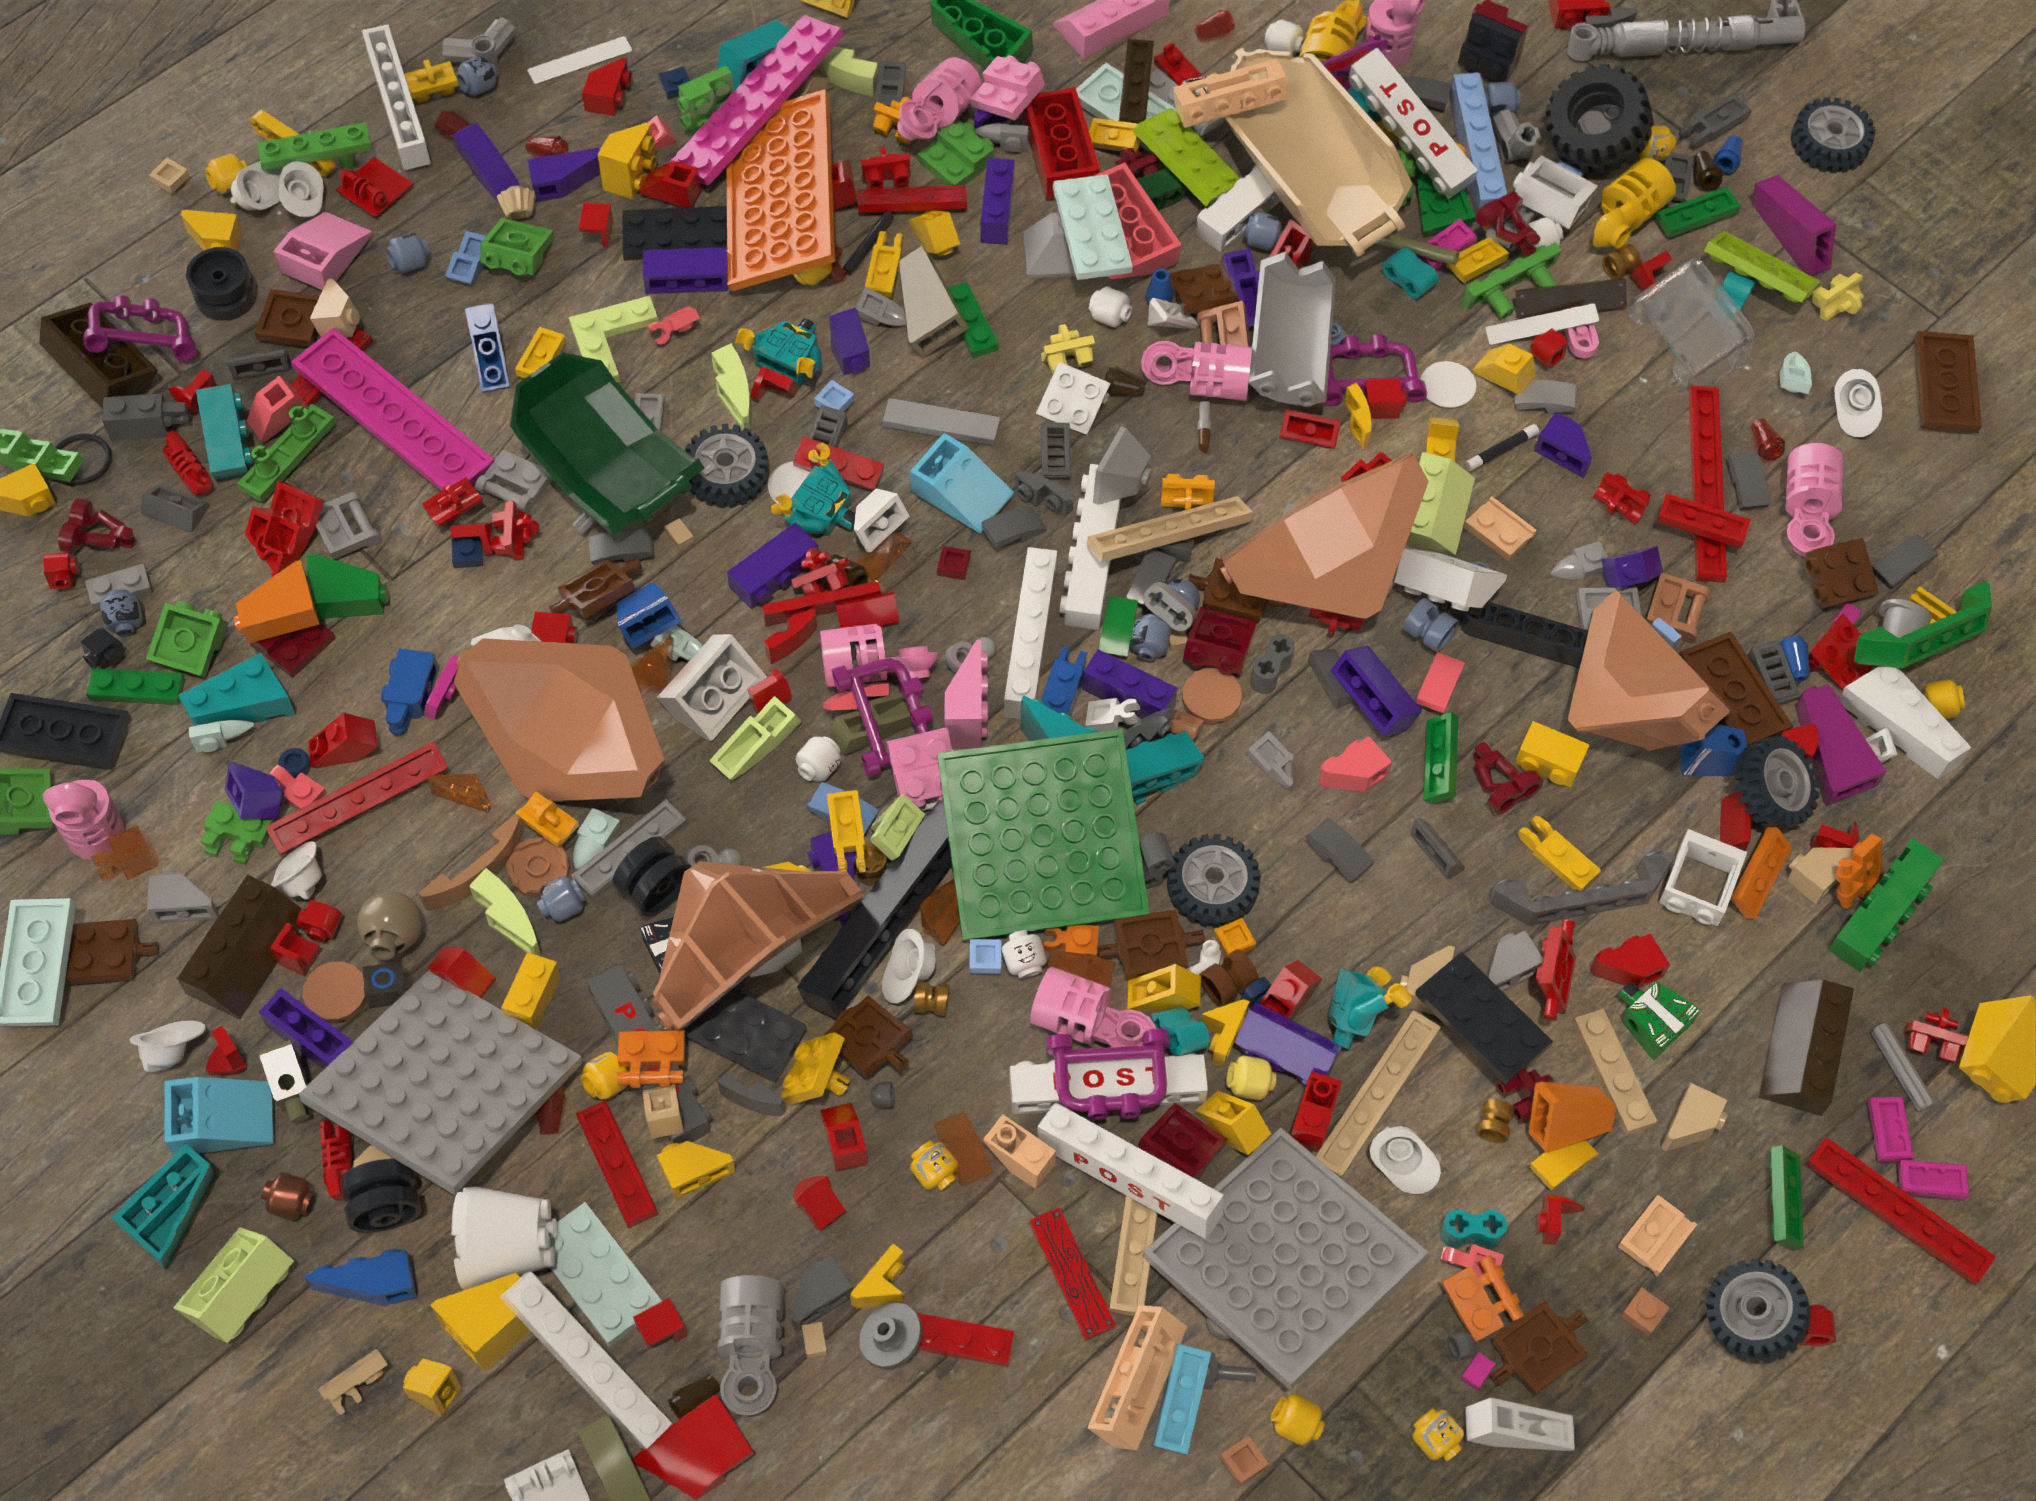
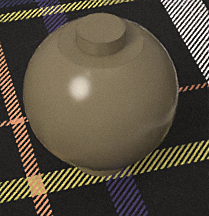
M386 891L373 895L362 905L357 917V930L361 940L369 948L370 955L380 960L392 959L394 954L401 953L410 948L417 940L422 926L421 914L417 905L408 896L399 891Z

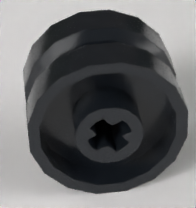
M213 247L197 254L188 264L186 269L188 285L197 309L206 317L215 320L233 319L248 311L255 302L256 288L245 257L238 251L228 247Z
M655 836L641 842L626 855L615 870L612 882L613 886L624 897L631 898L632 905L643 916L651 917L663 912L678 900L684 872L691 868L692 865L682 856L675 855L674 848L664 838Z
M394 1158L380 1159L358 1165L343 1174L339 1181L342 1197L347 1202L345 1207L347 1224L351 1230L356 1232L374 1233L395 1229L410 1223L422 1211L418 1192L413 1189L416 1184L414 1170Z

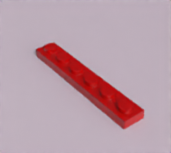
M433 741L271 823L265 829L281 856L447 771L448 766Z
M1825 1137L1806 1163V1166L1975 1286L1980 1282L1995 1260L1996 1256L1828 1137Z

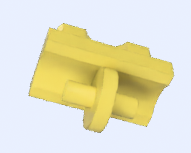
M1854 273L1847 278L1842 274H1838L1831 281L1829 291L1822 287L1813 291L1812 303L1820 308L1821 319L1828 321L1839 312L1847 311L1850 314H1855L1861 310V300L1864 296L1860 291L1859 284L1862 280V275Z
M1063 324L1058 327L1059 334L1050 336L1052 344L1044 346V352L1041 353L1042 361L1048 362L1053 374L1059 362L1067 365L1065 357L1073 355L1075 356L1077 367L1082 368L1092 365V348L1095 341L1093 335L1079 338L1078 330L1068 332L1067 326Z

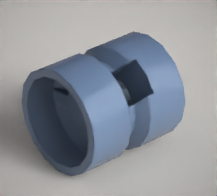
M1423 598L1409 613L1403 624V630L1416 639L1422 637L1423 644L1437 653L1451 640L1459 626V621L1446 612L1440 614L1438 606Z

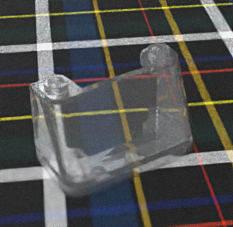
M1698 258L1684 262L1631 299L1627 309L1630 318L1640 325L1648 323L1650 320L1677 356L1674 376L1678 382L1683 384L1687 391H1689L1690 386L1704 385L1743 368L1754 343L1755 336L1752 326L1704 263Z

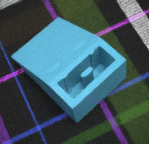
M943 433L910 471L911 492L980 534L983 532L982 521L996 516L1014 496V492L976 454L946 433Z
M208 1077L165 1081V1144L173 1156L185 1144L189 1145L198 1154L274 1144L273 1094L269 1082Z

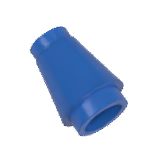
M1738 136L1729 137L1714 156V161L1722 169L1723 173H1731L1740 166L1743 141Z
M1157 269L1153 272L1145 293L1149 303L1152 298L1168 302L1172 301L1173 292L1170 275L1167 270Z
M1793 636L1780 641L1779 643L1795 682L1809 679L1808 643L1804 642L1802 636Z

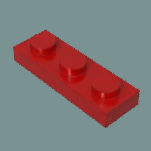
M803 436L793 465L811 471L815 465L819 467L821 464L819 462H812L808 454L809 451L814 449L821 456L816 445L822 442ZM826 444L830 449V455L827 459L833 461L847 484L871 492L877 488L885 467L884 463Z
M1668 493L1664 497L1657 519L1658 523L1738 548H1742L1751 521L1749 518Z
M917 1313L922 1322V1339L917 1350L1008 1367L1014 1339L1013 1330Z

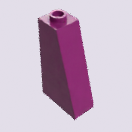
M1779 175L1755 183L1753 207L1800 270L1810 276H1814L1831 269L1836 223Z
M1829 684L1819 688L1813 686L1805 690L1801 694V699L1795 710L1800 726L1815 724L1818 729L1819 742L1811 760L1812 766L1817 772L1815 777L1816 780H1819V790L1825 806H1830L1878 786L1887 771Z

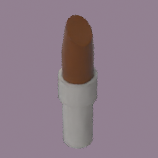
M1202 401L1199 403L1197 432L1199 433V449L1203 453H1207L1212 422L1210 421V403Z

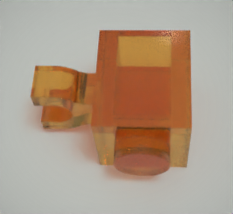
M137 825L107 838L113 851L97 853L91 856L96 867L107 863L106 867L97 870L102 881L113 876L118 869H122L129 880L158 867Z

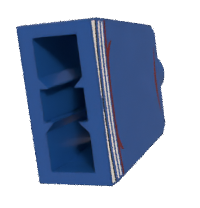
M650 583L643 588H636V590L632 591L631 595L617 603V625L632 649L682 622L667 595L655 583Z
M1716 724L1705 734L1704 740L1683 744L1679 749L1682 775L1732 776L1737 770L1735 768L1736 762L1740 761L1738 756L1744 751L1745 747L1749 746L1746 744L1745 732L1742 729Z

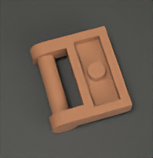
M1243 300L1204 310L1197 314V323L1201 326L1202 343H1213L1212 324L1217 321L1220 344L1250 347L1247 312Z
M1661 572L1646 621L1651 625L1660 617L1682 636V641L1688 643L1695 642L1698 636L1697 626L1704 603L1709 600L1711 591L1703 585ZM1685 595L1692 597L1693 601L1685 624L1677 620Z

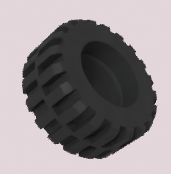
M1600 64V68H1594L1591 65L1585 67L1583 72L1579 73L1577 70L1570 74L1571 78L1569 80L1563 79L1558 84L1559 90L1552 92L1549 98L1551 104L1549 103L1546 106L1545 111L1547 117L1545 120L1546 128L1558 157L1564 162L1567 161V164L1575 168L1580 167L1581 171L1589 174L1592 170H1596L1597 174L1606 173V169L1613 168L1615 171L1620 169L1621 164L1624 162L1629 164L1635 160L1634 155L1636 153L1641 154L1646 148L1644 141L1648 142L1652 135L1651 128L1654 126L1652 108L1642 82L1638 81L1632 72L1625 73L1624 68L1614 66V69H1610L1609 64ZM1611 104L1624 110L1618 123L1603 133L1585 134L1575 129L1579 118L1592 107Z

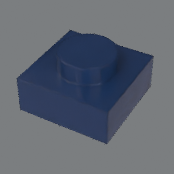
M684 66L658 73L659 81L667 100L679 97L678 86L690 81Z
M480 536L452 538L453 568L483 566V547Z

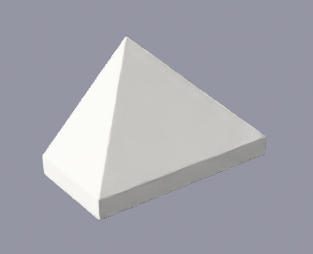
M1152 298L1149 303L1147 326L1196 329L1199 326L1191 314L1184 315L1179 304L1157 298Z

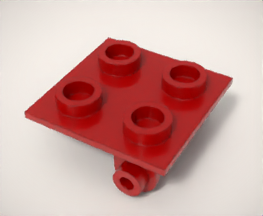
M372 157L356 172L351 169H343L339 174L342 184L336 188V191L376 218L414 184L376 157Z
M1841 614L1810 650L1808 655L1809 668L1811 670L1823 668L1842 691L1846 686L1866 675L1874 665L1858 664L1854 661L1857 649L1856 643L1862 634L1844 614Z

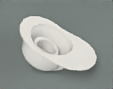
M260 161L240 170L237 173L236 179L232 182L231 191L233 197L230 199V202H237L243 209L250 211L263 210L280 202L278 190L282 170L275 168L263 171Z
M296 161L287 164L280 174L279 200L289 212L297 216H315L319 213L322 206L323 179L320 173L313 166L305 162Z
M1852 369L1843 373L1835 385V400L1840 427L1846 434L1853 437H1865L1878 428L1882 419L1879 385L1876 378L1865 370Z
M313 841L306 842L291 851L278 865L271 885L277 886L289 897L300 895L305 900L309 899L315 891V884L322 877V871L315 858L317 844Z
M906 929L896 938L890 960L884 972L882 992L885 999L890 1003L898 1004L904 1001L911 994L917 982L925 981L934 971L936 963L935 946L924 941L920 933L915 929Z
M198 1021L173 1022L147 1033L134 1035L130 1038V1043L138 1046L140 1059L145 1071L165 1070L182 1061L187 1041L203 1034L206 1030L205 1024Z
M1388 1126L1372 1140L1370 1147L1371 1159L1388 1179L1403 1192L1423 1194L1432 1190L1438 1183L1441 1174L1438 1159L1418 1137L1416 1132L1410 1128L1403 1126L1390 1128Z

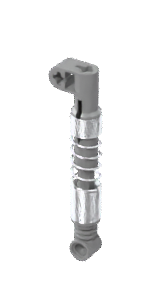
M1771 0L1766 18L1740 15L1727 16L1724 20L1718 17L1717 21H1708L1705 18L1703 22H1695L1692 18L1690 22L1684 23L1683 27L1681 20L1678 19L1676 27L1669 28L1667 20L1664 22L1662 20L1617 23L1614 27L1597 29L1590 24L1580 23L1571 29L1567 54L1574 60L1586 61L1593 55H1602L1603 53L1615 54L1617 57L1662 55L1665 49H1667L1669 53L1674 54L1679 47L1683 53H1688L1691 49H1695L1700 53L1704 48L1714 52L1718 47L1725 51L1749 50L1755 48L1756 45L1801 43L1805 36V22L1797 0ZM1668 46H1677L1675 51H1670Z

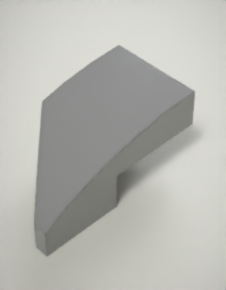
M1268 731L1245 754L1266 774L1288 789L1293 784V778H1291L1293 753H1289Z

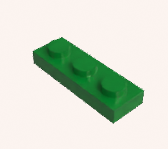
M1724 187L1658 211L1655 220L1667 237L1671 238L1737 214L1740 211L1741 205L1729 188Z
M967 281L948 287L969 326V329L960 335L972 358L998 351L999 343Z
M92 668L86 695L92 701L180 705L178 695L183 692L185 677L183 673Z
M1452 712L1427 720L1424 800L1429 804H1435L1456 797L1459 717Z
M1783 1145L1771 1147L1769 1168L1772 1174L1773 1191L1770 1198L1773 1205L1774 1222L1772 1223V1234L1774 1241L1791 1251L1804 1249L1800 1155Z

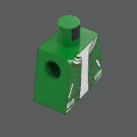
M1630 981L1618 993L1630 1005L1622 1018L1623 1024L1653 1060L1658 1058L1695 1022L1701 1011L1697 1006L1660 982H1655L1643 992Z

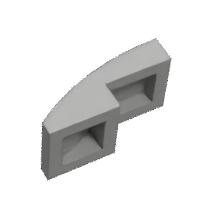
M1532 380L1520 395L1515 394V405L1517 410L1546 408L1547 414L1576 411L1577 387L1574 384L1559 381Z

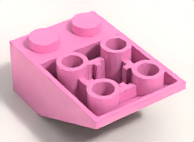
M324 212L289 231L274 250V254L281 273L323 290L328 279L333 278L335 281L339 279L373 235V232L333 214Z
M976 640L945 691V728L948 729L952 749L980 748L981 737H987V651H981V640Z

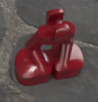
M1516 191L1502 196L1499 201L1497 199L1493 200L1479 209L1475 221L1484 231L1496 226L1497 238L1512 243L1517 247L1520 246L1526 255L1535 253V245L1539 244L1541 238L1522 218L1519 211L1522 208L1523 199ZM1512 219L1519 232L1514 233L1505 230L1504 221Z
M79 498L73 501L69 512V519L62 525L58 537L60 551L70 552L71 554L78 551L82 544L117 549L118 545L132 548L136 542L133 530L126 527L124 522H121L102 509L94 515L92 502ZM98 521L111 530L109 534L85 533Z
M1486 742L1475 746L1476 752L1473 755V760L1476 763L1474 768L1484 792L1493 791L1487 804L1496 815L1507 812L1515 803L1531 798L1541 789L1544 780L1537 771L1529 770L1520 773L1498 750L1492 752ZM1495 766L1510 778L1512 782L1493 783L1490 769Z

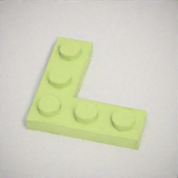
M650 296L575 315L569 317V321L581 356L602 360L615 381L619 382V374L606 338L648 327L651 323L658 322V317Z

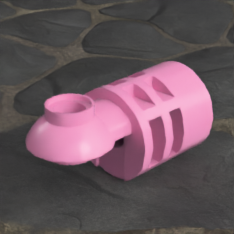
M1375 0L1369 8L1363 43L1367 42L1371 36L1379 34L1381 39H1387L1388 48L1381 53L1393 67L1405 64L1412 55L1419 13L1424 7L1426 0Z
M956 57L942 61L923 81L917 84L912 94V100L903 102L898 122V130L901 135L908 140H915L916 138L929 139L935 136L937 127L942 128L952 124L971 106L970 98L982 85L976 69L966 60Z
M1158 341L1144 351L1141 365L1145 376L1154 383L1167 385L1178 380L1191 381L1189 395L1246 401L1252 347L1195 341L1194 348L1179 347L1176 343L1170 341ZM1166 356L1170 358L1172 362L1167 365H1163L1159 363L1157 359Z
M1823 443L1801 445L1793 449L1788 455L1786 511L1793 516V520L1788 525L1787 535L1794 551L1806 557V552L1833 545L1835 535L1829 520L1836 517L1842 511L1844 456L1835 447Z
M877 624L820 631L827 687L835 686L832 668L844 665L847 670L853 669L850 642L855 641L858 667L881 659L892 658L899 660L906 666L911 678L929 677V668L935 663L939 653L928 652L927 646L899 649L900 656L885 658L881 626H877ZM887 670L861 678V681L866 683L887 680V674L895 672Z
M76 780L53 786L43 793V800L49 809L50 818L73 854L90 860L103 858L115 851L123 841L125 833L123 819L107 790L95 780Z
M1052 966L1046 971L1040 983L1030 1015L1031 1024L1058 1034L1070 1035L1072 1039L1090 1046L1095 1040L1108 1044L1111 1047L1144 1046L1143 1033L1156 1028L1150 1017L1140 1011H1118L1110 1008L1112 988ZM1125 1035H1132L1134 1037L1130 1038L1126 1037Z

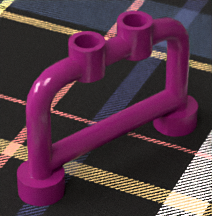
M119 295L114 298L113 302H98L89 308V328L84 332L83 338L85 348L91 352L105 350L108 346V340L170 346L173 349L174 357L183 362L190 361L196 356V344L193 339L189 338L185 317L173 309L160 307L159 302L155 299H146L142 305L131 304L127 296ZM114 313L119 319L140 316L144 317L148 322H156L159 319L171 320L176 324L177 336L101 328L100 314Z
M1383 334L1372 336L1370 343H1359L1357 336L1349 335L1342 340V344L1333 345L1330 348L1327 398L1322 404L1325 406L1340 404L1343 401L1342 391H1346L1348 386L1355 383L1359 385L1361 390L1365 388L1366 379H1334L1332 358L1341 355L1348 359H1355L1363 354H1372L1376 358L1385 357L1388 353L1400 354L1404 358L1407 377L1366 379H1400L1401 388L1406 390L1407 401L1409 402L1424 400L1427 397L1426 383L1423 380H1419L1414 353L1407 345L1400 342H1387V338Z
M892 658L881 659L849 670L844 665L832 668V676L837 690L841 692L852 689L873 750L861 755L862 764L868 778L880 775L881 767L891 765L889 753H886L861 678L887 670L894 671L899 678L900 689L907 701L911 721L917 733L929 732L927 724L933 722L929 706L921 707L917 696L923 694L920 679L918 677L911 678L906 666L899 660Z
M1162 1028L1145 1031L1143 1033L1144 1046L1073 1050L1072 1037L1070 1035L1056 1034L1047 1037V1053L1054 1055L1056 1087L1059 1100L1072 1111L1088 1112V1117L1091 1120L1106 1119L1108 1117V1110H1121L1123 1118H1135L1141 1115L1140 1108L1156 1106L1167 1093L1164 1048L1170 1045L1169 1031ZM1152 1058L1154 1090L1150 1094L1125 1093L1119 1097L1093 1095L1085 1099H1078L1070 1093L1068 1063Z

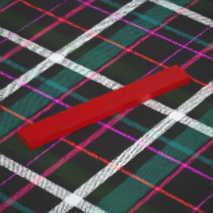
M1690 386L1689 417L1693 501L1724 511L1719 388ZM1694 534L1696 581L1725 583L1727 579L1726 544Z

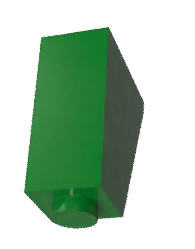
M314 553L307 554V578L318 619L384 614V603H388L389 600L387 585H382L378 573Z

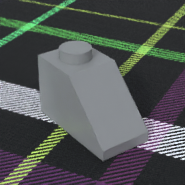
M163 872L160 875L149 876L147 911L154 923L212 920L219 917V913L212 900L184 875L175 872Z
M1526 931L1516 935L1509 933L1498 941L1488 978L1503 992L1537 976L1538 967L1543 966L1544 959Z

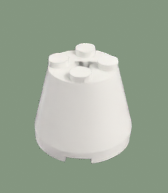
M465 1187L463 1192H457L452 1215V1235H456V1253L460 1257L455 1258L454 1266L458 1282L463 1290L513 1273L521 1276L530 1271L534 1272L554 1266L555 1254L554 1248L551 1247V1239L557 1238V1222L555 1218H551V1203L549 1199L544 1200L480 1187Z

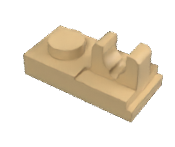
M375 1349L318 1388V1391L324 1400L329 1399L338 1414H343L345 1410L341 1405V1395L345 1393L352 1396L358 1404L361 1402L362 1397L355 1388V1385H359L362 1382L369 1384L375 1381L384 1373L382 1368L388 1364L380 1352Z

